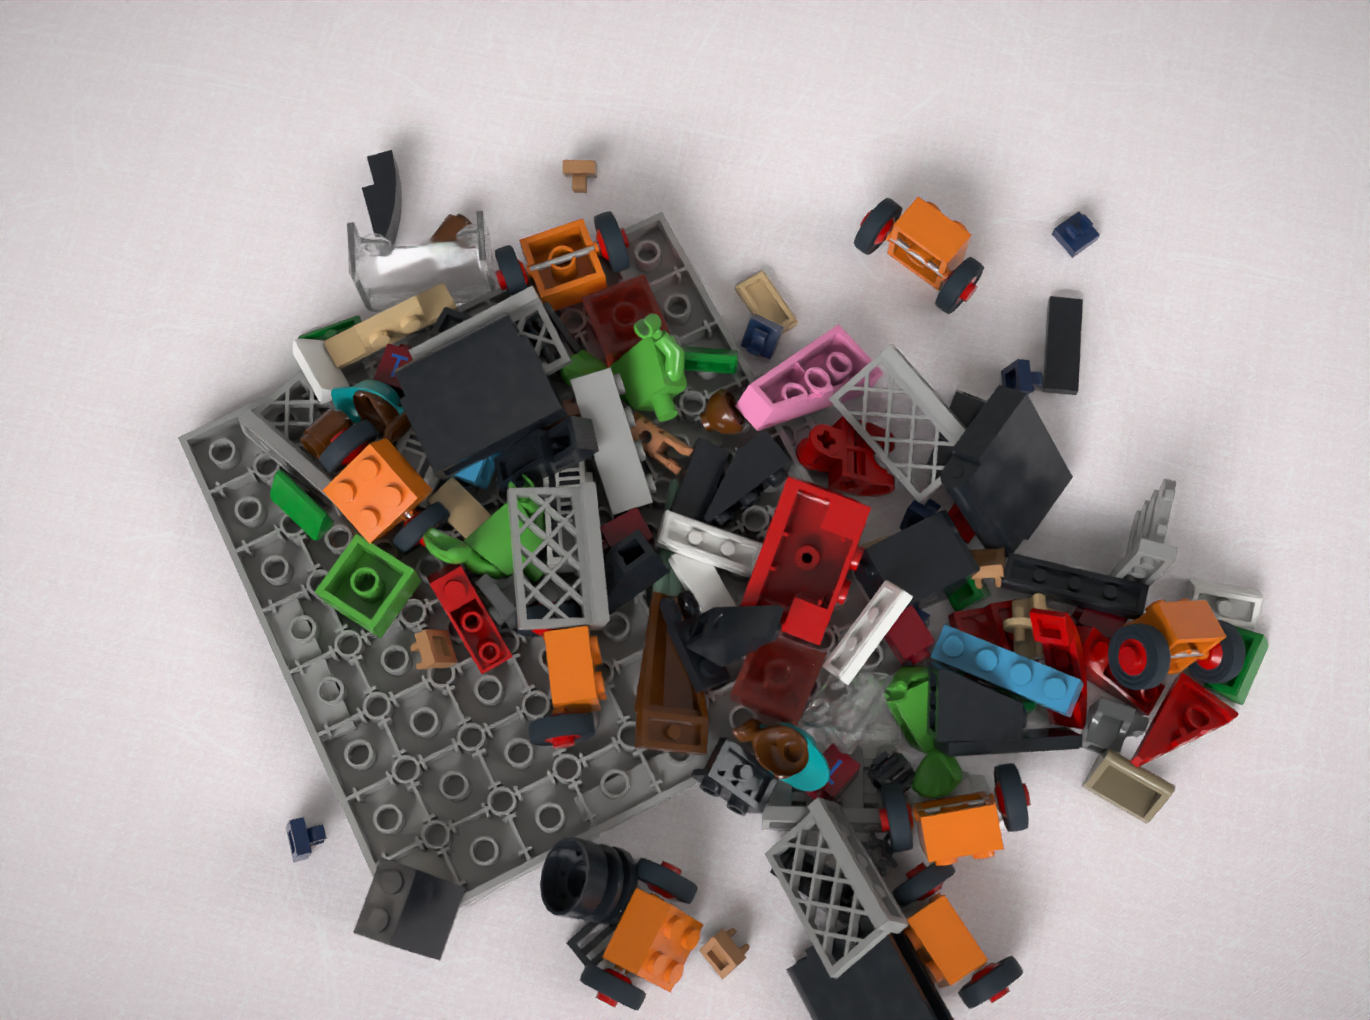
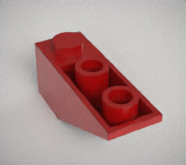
M450 563L427 576L430 586L481 674L488 672L513 657L460 563Z
M1075 625L1083 648L1087 681L1140 713L1149 716L1165 686L1160 683L1158 686L1146 690H1132L1122 686L1110 670L1108 662L1110 640L1095 627Z

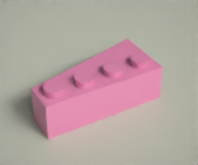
M838 324L749 384L735 407L757 431L831 407L833 403L829 398L872 360ZM878 366L870 372L869 387H873L883 375ZM865 377L855 386L864 387ZM849 390L840 400L845 402L863 396L864 391Z

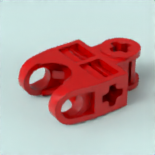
M844 416L832 427L826 424L816 425L810 431L809 437L802 439L796 447L797 459L804 467L828 473L829 489L856 496L871 497L884 496L895 490V477L877 464L873 455L876 453ZM866 422V430L871 436L885 437L886 429ZM876 441L884 450L885 441ZM889 442L890 453L895 449V442Z

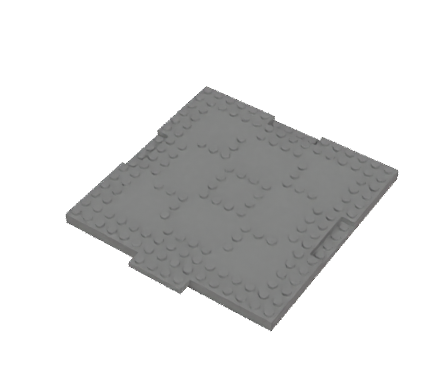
M660 212L624 229L629 242V247L626 249L630 268L618 273H612L606 259L602 257L601 253L597 255L606 277L608 293L556 310L555 312L581 350L592 354L604 363L607 368L644 339L636 334L634 325L640 319L644 320L649 314H656L660 317L661 327L659 329L661 331L666 330L669 335H674L679 346L738 350L737 373L735 374L684 370L687 386L685 390L672 399L678 412L674 418L660 422L655 411H637L631 408L633 415L636 411L641 413L691 448H693L695 440L700 437L730 451L715 491L716 494L737 450L763 430L757 431L744 417L745 426L740 433L728 435L721 434L715 430L707 432L701 422L700 414L705 412L708 400L719 389L728 390L738 402L749 384L764 374L756 378L752 374L664 214ZM527 275L529 279L527 287H534L532 279L529 278V275ZM499 287L457 307V311L475 316L509 298L507 289L501 291ZM435 323L392 345L398 347L400 344H407L412 347L418 346L431 339L429 334ZM557 331V333H558V335H559V337H560V339H561V341H562V343H563V345H564V347H565V349H566V351H567V353H568V355H569V357H570V356L573 354V352L571 351V349L569 348V346L566 344V342L564 341V339L562 338V336L560 335V333ZM546 344L556 360L560 359L555 349ZM386 347L341 369L350 387L367 379L373 380ZM542 356L540 359L541 362L548 364L545 358ZM555 373L548 375L561 401L572 399L573 402H576L573 388L564 382L562 376L559 377ZM300 384L290 393V401L310 400V391ZM272 394L178 437L373 878L381 857L420 870L466 888L460 908L543 866L553 846L563 838L576 837L592 841L599 837L601 833L699 784L700 782L691 777L694 769H704L720 737H728L755 757L752 742H740L732 733V729L741 726L748 719H758L767 726L777 723H791L806 731L880 693V690H882L881 683L890 681L899 668L902 667L884 638L849 685L822 667L870 602L861 583L856 579L854 571L850 569L846 579L852 581L850 590L844 604H836L820 646L781 631L773 643H768L758 648L755 652L744 655L738 661L735 660L725 665L731 677L730 680L704 690L709 717L707 754L692 755L635 748L637 713L634 712L653 591L652 584L609 615L610 620L602 630L589 631L591 636L597 635L598 643L600 644L602 665H596V672L602 671L607 700H600L602 711L583 713L593 716L595 735L589 739L575 742L574 746L566 748L533 745L529 738V724L535 720L553 715L552 710H555L552 704L546 646L543 637L522 636L518 633L517 627L511 631L505 622L499 626L489 614L513 657L488 672L481 674L427 580L428 575L450 563L439 560L430 553L426 546L423 547L422 545L409 554L402 555L395 548L392 540L403 528L404 520L386 536L372 543L414 569L421 579V583L381 639L326 604L315 593V590L356 533L360 536L362 535L344 514L341 517L337 516L242 432L238 416L248 408L254 411ZM621 400L623 408L630 407ZM310 408L290 409V422H309ZM315 408L314 421L330 408ZM271 409L263 417L269 422H285V409ZM810 414L765 429L791 460L789 476H795L828 488V473L807 469L798 461L796 456L798 443L802 439L809 437L810 431L816 426ZM290 430L289 439L293 443H301L300 438L305 435L304 430ZM651 433L647 436L648 443L652 439ZM380 434L378 435V437L381 440L384 439L383 436H381ZM396 440L394 443H392L395 448H396L397 440ZM668 445L663 454L678 462L682 467L678 475L647 454H645L647 460L640 462L644 475L651 473L657 493L651 495L652 503L639 506L637 509L654 537V547L657 552H659V547L655 546L663 513L665 512L669 483L676 478L679 486L689 456L679 453L671 445ZM593 454L592 460H586L587 472H593L594 482H596L600 526L630 510L612 515ZM314 457V461L318 465H322L320 460ZM496 469L487 490L456 479L491 515L508 502L507 491H502L499 488ZM278 470H283L334 521V526L318 541L313 540L271 500L270 492L275 473ZM449 477V478H447V479H445V480H442V479L440 478V481H439V483H438V485H437V487H436L435 492H436L443 484H445L451 477ZM543 479L533 482L534 488L544 487ZM786 480L776 488L769 486L761 492L762 497L750 508L746 509L743 506L733 514L735 516L734 519L722 529L763 543ZM417 506L414 510L417 513L425 508ZM447 521L439 529V531L462 542L465 540ZM546 545L536 557L548 567ZM804 553L805 558L812 561V555ZM460 563L485 609L489 608L491 605L475 584L482 576L472 573L466 566ZM714 566L736 606H740L750 578ZM578 572L555 573L570 587L578 580ZM544 574L536 583L532 584L533 587L536 588L546 575ZM503 576L502 578H499V579H496V580H503V579H506V578ZM551 579L539 590L551 602H558L566 593ZM569 596L563 603H569L572 598ZM424 629L448 630L458 663L448 668L416 669L415 665L420 663L422 658L420 652H411L410 649L412 644L417 642L415 634ZM910 661L903 666H913V664Z

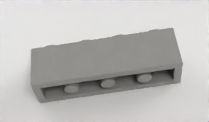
M610 367L570 380L582 418L592 419L599 452L594 454V458L612 515L652 503L651 495L656 494L657 490L651 473L644 475L640 463L647 459L641 440L634 442L630 428L636 427L631 408H623L619 395L626 392L620 373L613 375Z

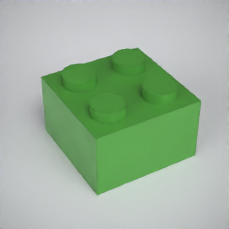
M356 533L315 590V593L326 604L381 639L419 586L421 579L414 569L373 543L369 544L365 538Z

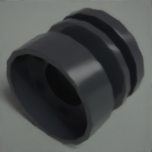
M576 837L563 838L553 846L543 865L540 880L542 901L546 909L555 916L583 919L586 922H595L601 925H614L621 920L637 888L638 873L636 863L631 854L623 848L596 844L593 841Z

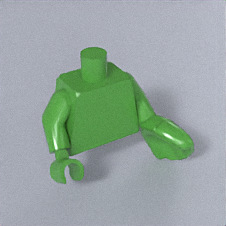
M649 314L644 320L640 319L634 325L636 334L644 339L610 367L613 375L620 373L626 393L619 395L620 399L634 410L655 411L658 420L664 422L678 414L672 399L685 390L687 386L684 374L685 352L676 342L674 335H669L666 330L661 331L659 329L661 327L660 317L656 314ZM581 350L577 354L570 356L572 363L562 368L560 375L564 382L572 387L570 380L607 369V366L589 352Z
M521 474L525 480L522 488H534L533 482L526 475ZM510 481L508 484L509 488H516ZM530 498L517 499L518 510L529 519L540 508ZM508 502L470 534L464 542L433 527L424 533L423 538L426 547L439 560L452 564L462 563L472 573L481 576L487 574L493 579H499L503 576L508 578L514 574ZM543 511L533 523L546 533ZM519 521V529H520L524 524ZM529 528L520 535V543L531 553L543 542ZM522 555V564H523V563L525 562V560L527 559V558H525L523 555ZM531 562L523 570V574L532 584L536 583L544 575Z
M902 666L890 681L881 683L882 690H880V693L909 746L926 754L916 770L915 778L912 779L913 784H911V788L924 798L938 799L939 796L945 797L950 795L960 784L963 773L955 757H949L934 747V739L927 734L928 667Z

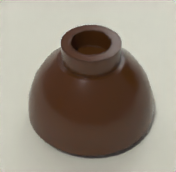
M721 388L716 391L708 400L705 412L700 414L701 422L707 432L715 430L721 434L730 435L743 431L745 426L744 417L735 407L737 401L728 390Z

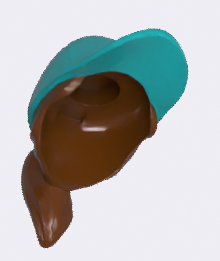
M367 379L351 387H335L331 390L336 410L343 411L355 423L368 420L384 439L387 438L391 443L405 435L412 426L399 400L398 393L381 381Z
M750 718L741 726L732 729L733 735L740 742H752L757 761L776 778L802 791L818 790L828 782L830 777L828 763L817 748L814 738L805 730L791 723H777L767 726L755 718Z

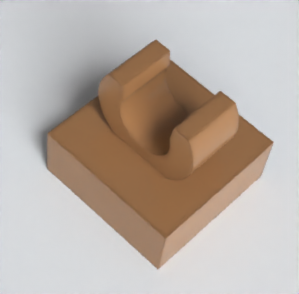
M563 160L562 173L565 177H573L572 190L574 193H587V178H597L598 165L595 160Z
M1004 547L999 549L969 550L981 569L971 578L975 579L976 587L982 589L983 578H994L996 588L1001 587L1006 564Z
M424 629L415 634L417 642L412 644L410 649L411 652H420L422 661L415 665L416 669L448 668L458 663L448 630Z
M731 928L727 932L721 929L699 950L721 979H724L747 958L744 954L749 950L750 946L746 943L741 948H738L731 939L737 932L735 928Z

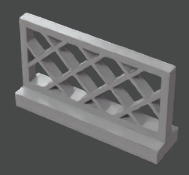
M533 286L409 350L414 360L508 312L516 325L518 324L517 327L520 335L526 334L530 340L537 342L535 350L538 356L543 344L557 348L561 358L550 364L542 363L548 375L572 363ZM539 313L544 322L540 335L536 336L523 332L526 320ZM547 331L549 332L552 340L545 338Z
M894 344L888 345L875 359L829 398L833 405L919 503L942 484L940 477L936 479V471L943 470L945 467L937 465L938 445L954 447L967 427ZM880 363L890 374L889 388L869 387L870 372ZM865 377L864 387L855 386ZM894 379L902 389H893ZM849 390L864 391L863 411L849 410L840 398ZM869 391L888 392L887 413L867 411ZM893 393L908 394L913 400L912 414L892 413ZM917 406L925 415H916ZM854 415H862V424ZM867 416L887 417L885 437L871 436L866 430ZM891 417L911 419L910 439L890 437ZM916 419L930 420L936 426L935 440L914 439ZM939 431L948 441H939ZM876 441H885L884 450ZM889 442L909 443L908 463L894 462L889 457ZM914 443L934 445L933 465L913 463ZM899 467H908L907 476ZM912 468L932 469L931 484L922 492L911 482Z
M299 371L254 411L248 408L238 416L242 432L337 516L341 517L343 513L323 492V489L338 475V472L334 473L332 477L323 465H318L314 461V457L310 453L308 456L303 452L307 450L302 443H293L289 439L290 430H305L314 422L315 408H330L337 411L333 401L320 404L319 400H315L316 395L303 372ZM300 384L310 391V400L290 401V393ZM310 408L309 422H290V409ZM271 409H285V422H269L263 416ZM377 437L374 442L379 441L381 439Z
M596 482L581 483L579 487L508 488L507 500L518 630L574 628L588 626L589 631L602 630L610 618ZM517 498H530L540 508L529 519L518 510ZM555 498H571L572 511L565 518L549 505ZM543 511L559 523L549 536L533 523ZM571 518H573V525L568 522ZM519 521L524 524L520 529H519ZM527 528L543 541L533 553L520 543V535ZM562 528H565L575 539V545L569 552L565 551L552 539ZM546 545L562 557L552 570L536 557ZM575 551H576V559L571 556ZM522 555L527 558L523 564ZM566 561L578 571V580L572 587L555 574ZM530 562L546 575L536 588L523 578V570ZM549 579L566 592L555 605L539 592ZM578 585H579L580 594H578V593L575 591V589L578 587ZM525 590L530 593L526 599ZM570 596L581 605L582 618H569L559 609L560 605ZM533 597L550 610L543 619H527L526 604ZM552 614L558 617L555 619H549Z
M817 797L808 805L810 813L771 847L765 855L830 977L838 978L889 933L898 934L909 924L839 803ZM815 824L820 830L817 847L806 845L808 831ZM789 847L796 848L792 870L786 869L779 857ZM805 850L816 851L813 873L802 872ZM826 853L833 854L837 860L834 877L823 875ZM801 876L812 878L808 900L802 899L798 893ZM822 880L833 881L830 904L818 902ZM843 883L850 884L854 890L852 908L839 906ZM817 906L829 908L825 931L818 930L814 922ZM839 910L851 912L847 935L835 933ZM860 915L868 916L875 928L865 939L857 938ZM834 937L846 940L844 956L838 962L835 961L831 954Z

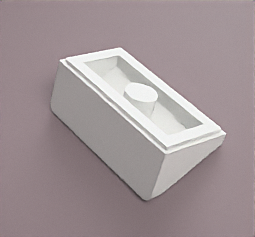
M300 338L293 340V355L320 404L333 401L331 396L333 388L350 387L341 369L336 368L324 345V340Z
M1193 578L1189 579L1187 598L1190 601L1207 600L1218 620L1226 621L1233 626L1256 630L1264 598L1259 590Z

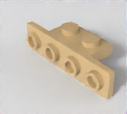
M441 283L325 340L324 345L336 368L342 369L386 347L388 343L393 344L435 323L444 307L456 311L458 309L445 284Z

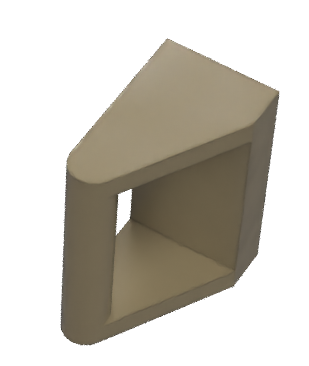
M1111 749L1106 750L1097 757L1082 787L1142 822H1150L1171 797L1176 786L1141 766L1137 768L1130 763L1131 760Z

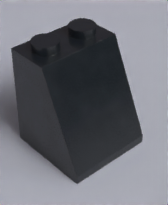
M945 509L864 549L854 575L858 582L861 583L870 600L884 581L888 580L913 597L906 608L912 605L917 611L918 608L924 609L947 600L981 569Z
M381 857L353 933L441 961L466 888Z

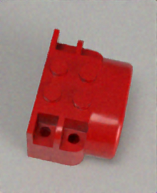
M788 476L740 606L778 605L784 608L780 619L782 632L820 646L836 604L843 605L850 590L852 581L846 579L850 569L856 571L865 548L860 547L859 542L872 507L828 488L795 476ZM804 553H810L812 561L807 560Z

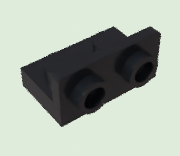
M720 737L704 769H694L691 777L700 782L699 788L714 797H721L727 801L726 807L729 810L745 816L746 813L762 814L779 778H776L772 773L763 768L756 757L728 737Z

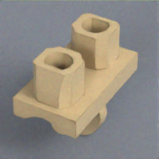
M1040 593L1034 594L1027 599L1012 601V618L1006 619L1003 622L1004 631L1013 633L1014 653L1033 661L1044 659L1042 642L1034 641L1029 612L1032 608L1053 611V608L1046 605V596Z

